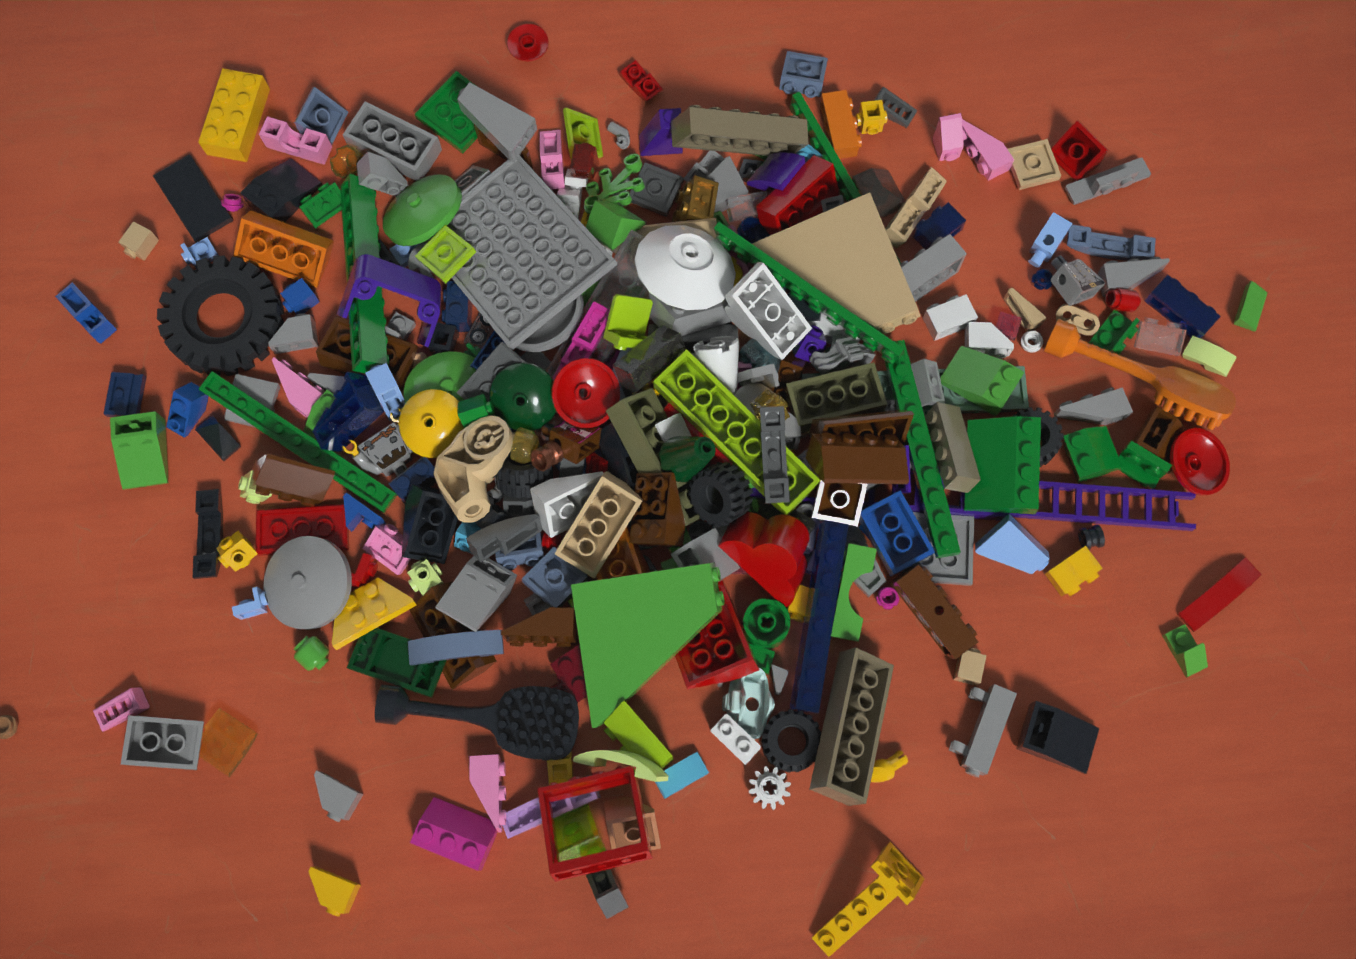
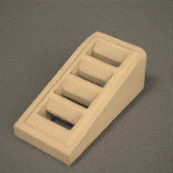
M1010 288L1007 291L1003 300L1026 332L1033 331L1042 326L1046 320L1045 315L1015 289Z

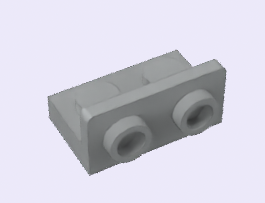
M774 364L739 372L737 383H739L740 387L755 383L770 389L779 386L778 373Z

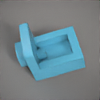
M462 522L456 531L454 546L462 551L471 553L466 538L481 530V528L475 522Z

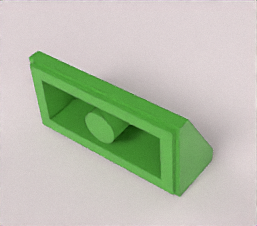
M1250 281L1245 286L1234 325L1255 332L1268 292L1253 281Z

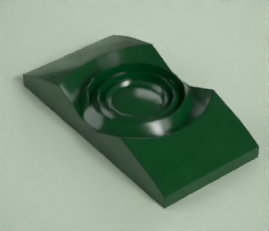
M375 628L358 638L347 669L432 698L447 660L409 665L408 641H411V639Z

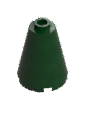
M674 436L662 444L659 451L661 470L664 473H674L676 482L691 481L693 476L702 471L714 457L716 452L715 445L707 437Z

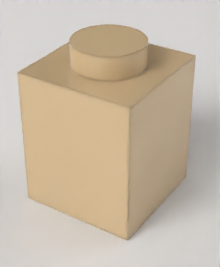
M133 221L119 240V243L124 248L123 252L133 259L138 257L145 261L159 240L152 231Z
M975 648L967 650L957 659L953 680L974 686L980 684L987 655L980 654L981 651Z

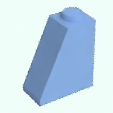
M1010 514L975 543V552L977 554L1029 574H1033L1037 570H1043L1049 563V552Z

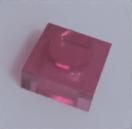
M1000 311L995 327L1008 339L1014 341L1022 318Z

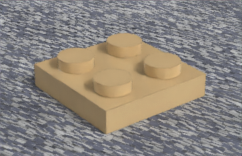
M1048 139L1008 149L1014 158L1011 170L1019 190L1060 180L1061 173Z

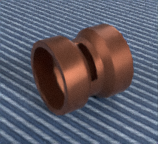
M550 441L531 452V462L537 470L545 471L563 460V451L556 442Z

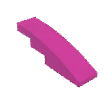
M596 302L592 303L574 334L572 342L553 376V380L560 369L567 363L576 359H591L605 332L610 309Z

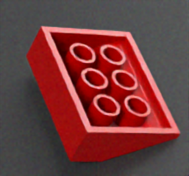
M723 580L718 582L719 591H722L724 595L722 611L675 655L687 689L737 680L759 671Z

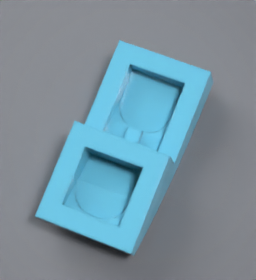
M698 752L664 770L669 776L668 781L655 783L663 798L666 799L706 776L709 771Z

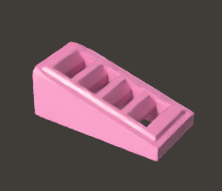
M138 687L126 690L94 709L93 712L101 731L104 732L128 720V715L136 716L149 709L150 706L142 688ZM124 701L128 707V711L126 710V707L123 703ZM114 706H116L120 716L117 715ZM106 710H108L109 715L112 719L111 721L108 720V717L105 713Z

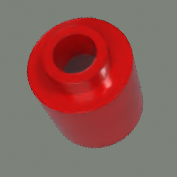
M1115 288L1109 290L1105 296L1106 306L1117 311L1134 312L1141 303L1139 293L1135 290Z

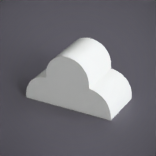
M757 262L725 296L728 303L725 307V312L730 320L742 332L756 339L766 351L780 360H783L812 329L762 262Z

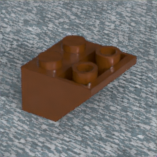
M1157 406L1148 415L1134 442L1171 464L1170 451L1172 443L1186 429L1178 417L1163 411ZM1172 466L1169 469L1168 474H1170V472L1172 471Z

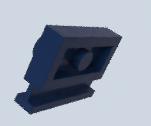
M111 372L104 415L107 417L139 414L146 376L144 374L135 375L133 373Z

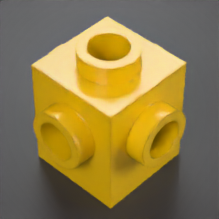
M882 100L861 102L859 113H856L857 126H860L861 134L868 133L873 135L882 132L884 123H887V112L884 110Z
M239 530L232 536L224 538L216 548L220 554L218 560L226 568L231 566L235 572L240 568L246 567L251 562V559L258 554L254 546Z

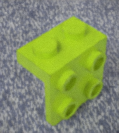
M616 294L612 300L603 338L613 343V347L619 350H627V347L638 352H645L646 349L655 350L657 341L645 335L653 305L652 300Z

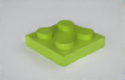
M444 225L415 257L446 284L476 253V250L448 226Z

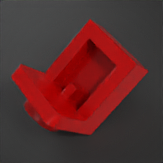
M363 553L356 573H351L352 586L359 587L360 584L365 585L370 582L371 577L375 576L378 569V560L372 555Z

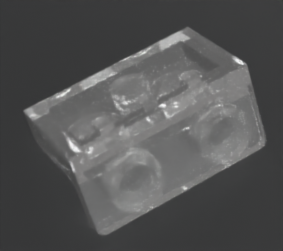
M1145 317L1144 321L1137 323L1139 329L1134 344L1135 348L1180 356L1187 331L1180 328L1181 324L1167 322L1166 326L1158 324L1159 320Z

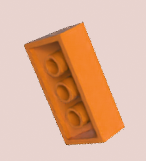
M250 210L241 218L233 257L241 258L246 263L250 262L255 266L297 281L302 278L306 284L317 288L330 260L334 240Z

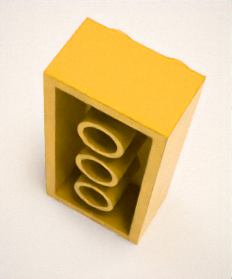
M222 68L198 141L206 155L243 162L248 161L270 91L263 75Z

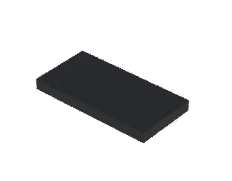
M190 154L153 175L196 243L233 221Z

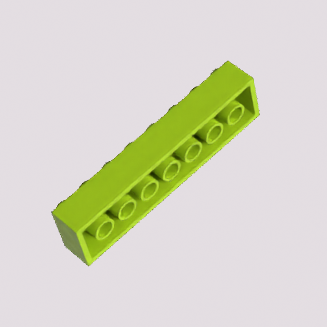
M686 349L653 381L654 388L704 437L711 439L715 447L733 465L738 467V471H743L744 477L765 497L760 420ZM787 447L786 460L790 502L771 503L782 515L791 513L821 481Z

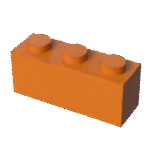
M847 90L822 93L820 108L830 144L839 159L857 156L859 148L862 147L860 134L857 135L856 133L857 118L852 115V98H848Z

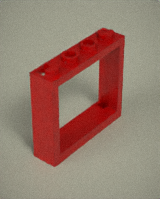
M618 766L612 771H597L592 776L583 778L572 777L567 782H552L550 786L538 788L549 873L555 882L653 859L638 777H634V766L625 768ZM630 783L641 843L560 862L551 802Z

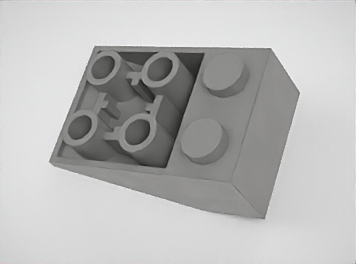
M473 556L436 605V609L476 632L510 595L517 574L489 558L480 563Z

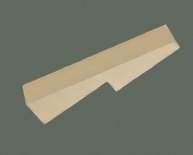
M932 167L926 172L885 228L891 244L896 249L906 242L923 214L930 209L947 182Z

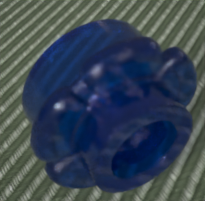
M1041 269L1036 274H1033L1031 280L1035 288L1047 290L1052 286L1051 278L1053 275L1049 270Z

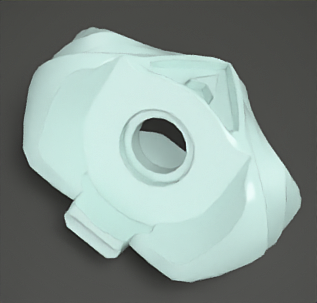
M759 668V671L740 679L732 680L729 685L728 694L723 696L722 710L726 711L753 739H758L762 736L767 720L775 706L774 699L769 691L767 676L761 668ZM752 697L758 701L757 710L749 711L747 709L746 700Z

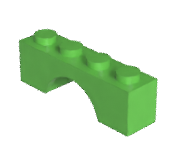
M847 543V547H842L840 561H844L842 571H837L835 584H839L838 594L833 593L831 607H835L833 617H828L826 630H830V636L859 642L863 618L852 609L849 602V590L852 583L859 576L873 571L876 548Z

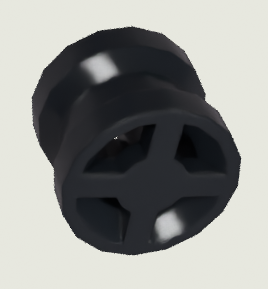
M1093 525L1090 529L1083 527L1078 530V538L1082 548L1086 546L1090 550L1094 546L1098 548L1104 547L1105 537L1100 525Z

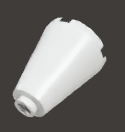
M720 336L710 338V343L704 344L703 341L695 344L693 350L697 360L735 395L737 392L739 339L736 338L734 340L733 336Z

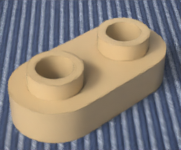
M1064 304L1056 311L1057 321L1061 319L1076 325L1078 332L1083 335H1093L1100 327V321L1096 314L1077 306ZM1069 311L1072 315L1070 318H1064L1063 313ZM1089 319L1092 321V325L1087 327L1084 325V321Z

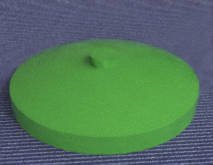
M441 174L427 176L410 184L394 198L387 208L383 218L385 234L393 243L400 246L417 245L431 239L444 225L447 226L458 212L462 200L459 186L451 177Z
M442 352L427 357L417 364L409 374L404 387V402L406 403L415 394L430 389L445 391L456 397L459 401H463L464 399L457 394V391L476 371L470 367L475 357L461 352ZM431 418L428 419L426 425L431 427L433 420Z

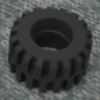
M1029 407L1025 411L1023 409L1018 411L1012 417H1041V439L1043 445L1040 447V467H1042L1043 464L1049 463L1058 453L1063 444L1061 441L1064 435L1059 433L1062 430L1061 424H1056L1058 419L1055 416L1051 418L1049 411L1043 413L1041 412L1042 408H1036L1033 411L1032 407Z
M535 444L512 445L511 451L501 469L495 475L497 489L502 494L516 498H531V488L549 479H553L552 466L545 471H539L531 462V452L542 446H536Z
M717 462L694 475L693 481L689 484L691 488L688 491V495L691 497V500H689L690 504L694 506V512L700 515L699 518L702 521L706 520L709 525L714 524L715 527L728 525L744 515L751 507L750 503H752L753 497L750 494L753 492L752 488H749L748 485L750 482L748 479H745L743 471H738L737 466H731L728 462Z
M789 709L785 712H779L766 724L762 734L761 746L768 762L777 767L778 770H784L789 773L800 772L816 761L822 731L819 730V724L817 721L814 722L811 715L804 714V711ZM787 727L799 729L806 738V746L798 755H787L779 748L778 736Z

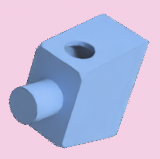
M1053 212L1030 249L1032 255L1028 262L1037 268L1040 267L1043 261L1049 262L1073 223Z

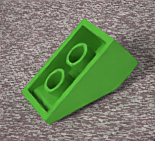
M961 346L940 377L943 386L996 417L1025 372L1005 360Z

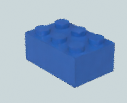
M901 490L861 511L859 521L872 545L877 549L876 552L890 577L935 553Z

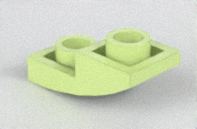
M1192 336L1182 354L1184 359L1204 365L1205 370L1227 377L1236 360V356L1195 336Z

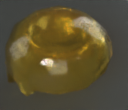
M352 145L337 148L336 155L330 158L333 173L340 178H347L349 174L358 176L357 163L363 157L362 152Z
M521 427L517 429L511 448L510 457L512 460L522 464L531 462V452L540 447L539 438L536 433Z

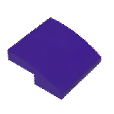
M785 152L770 154L747 181V185L766 191L768 187L783 191L805 164V157Z

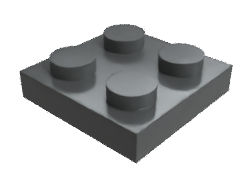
M645 162L638 177L643 179L645 188L639 192H634L631 189V203L667 217L676 195L683 185L684 177Z

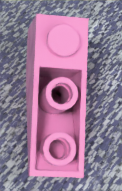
M962 119L963 144L966 147L968 156L976 162L980 174L984 175L989 181L1009 171L1014 158L1004 143Z
M273 357L272 362L289 403L296 411L308 419L312 406L325 391L318 385H315V387L310 385V380L301 372L298 374L292 371L293 367L285 360L280 362Z
M499 754L469 756V780L493 825L500 833L502 832V825H506V810H502V801L506 800L505 785L502 786V776H506V764L502 762Z

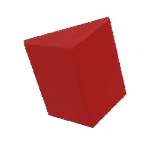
M1079 120L1051 148L1056 162L1075 181L1083 179L1098 167L1108 151Z

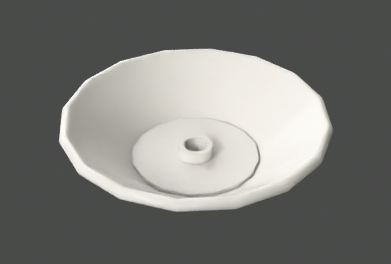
M686 225L664 226L649 232L638 244L634 260L638 278L652 295L667 305L684 310L708 309L723 302L726 294L733 288L736 273L731 256L718 240L702 230Z

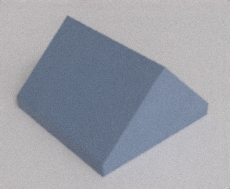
M312 87L294 123L300 134L304 135L306 128L324 133L332 145L348 111L316 87Z

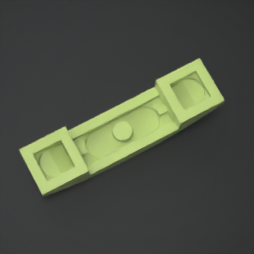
M595 750L579 754L573 759V762L593 767L606 766L607 760L635 766L634 777L654 782L668 781L669 777L664 770L651 760L629 751Z

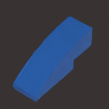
M73 282L55 296L100 344L117 331L114 325Z

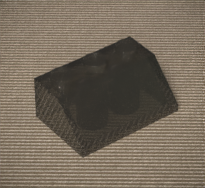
M662 325L613 364L626 398L641 392L686 350L681 333Z

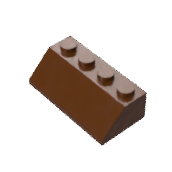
M336 316L316 350L321 366L367 382L368 378L365 373L352 371L349 321ZM385 334L388 338L386 346L387 355L389 356L388 367L402 393L406 380L413 368L417 345Z
M893 410L813 419L809 437L811 439L812 434H822L824 432L843 435L844 433H851L853 435L873 434L875 436L891 434L896 436L904 445L914 414L912 411Z
M828 432L812 434L806 460L823 483L908 484L909 474L906 448L896 436L886 434L885 436H875L873 434L853 435L851 433L838 435Z
M453 581L431 587L416 602L417 606L409 609L424 638L473 632L470 628L436 609V605ZM494 655L448 659L442 672L453 690L485 672L497 660Z

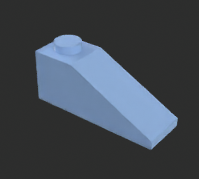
M387 363L376 365L365 374L389 421H391L390 412H392L395 418L400 416L398 408L402 409L404 407V398Z

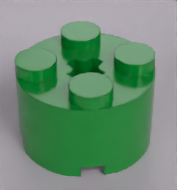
M758 599L748 606L742 622L748 642L761 648L772 649L779 646L785 640L790 629V615L782 603L771 599ZM762 620H764L765 622L770 621V628H763L761 626Z

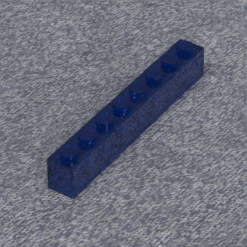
M828 520L819 524L806 614L790 709L796 711L800 710L812 714L819 713L848 524Z

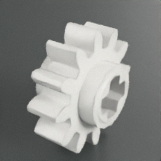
M765 766L764 774L755 771V776L758 779L749 780V783L754 785L755 788L750 789L748 793L756 794L757 797L754 798L753 803L761 800L762 809L768 803L771 809L775 810V802L784 805L785 802L782 796L789 797L791 795L788 791H785V788L789 787L791 783L783 782L786 773L780 776L777 775V767L773 769L772 773H769L768 767ZM766 782L776 786V790H773L772 795H769L768 791L763 790Z

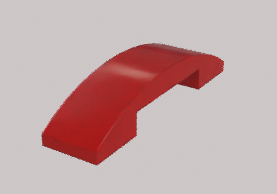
M1244 557L1228 573L1177 615L1195 632L1240 596L1262 574Z

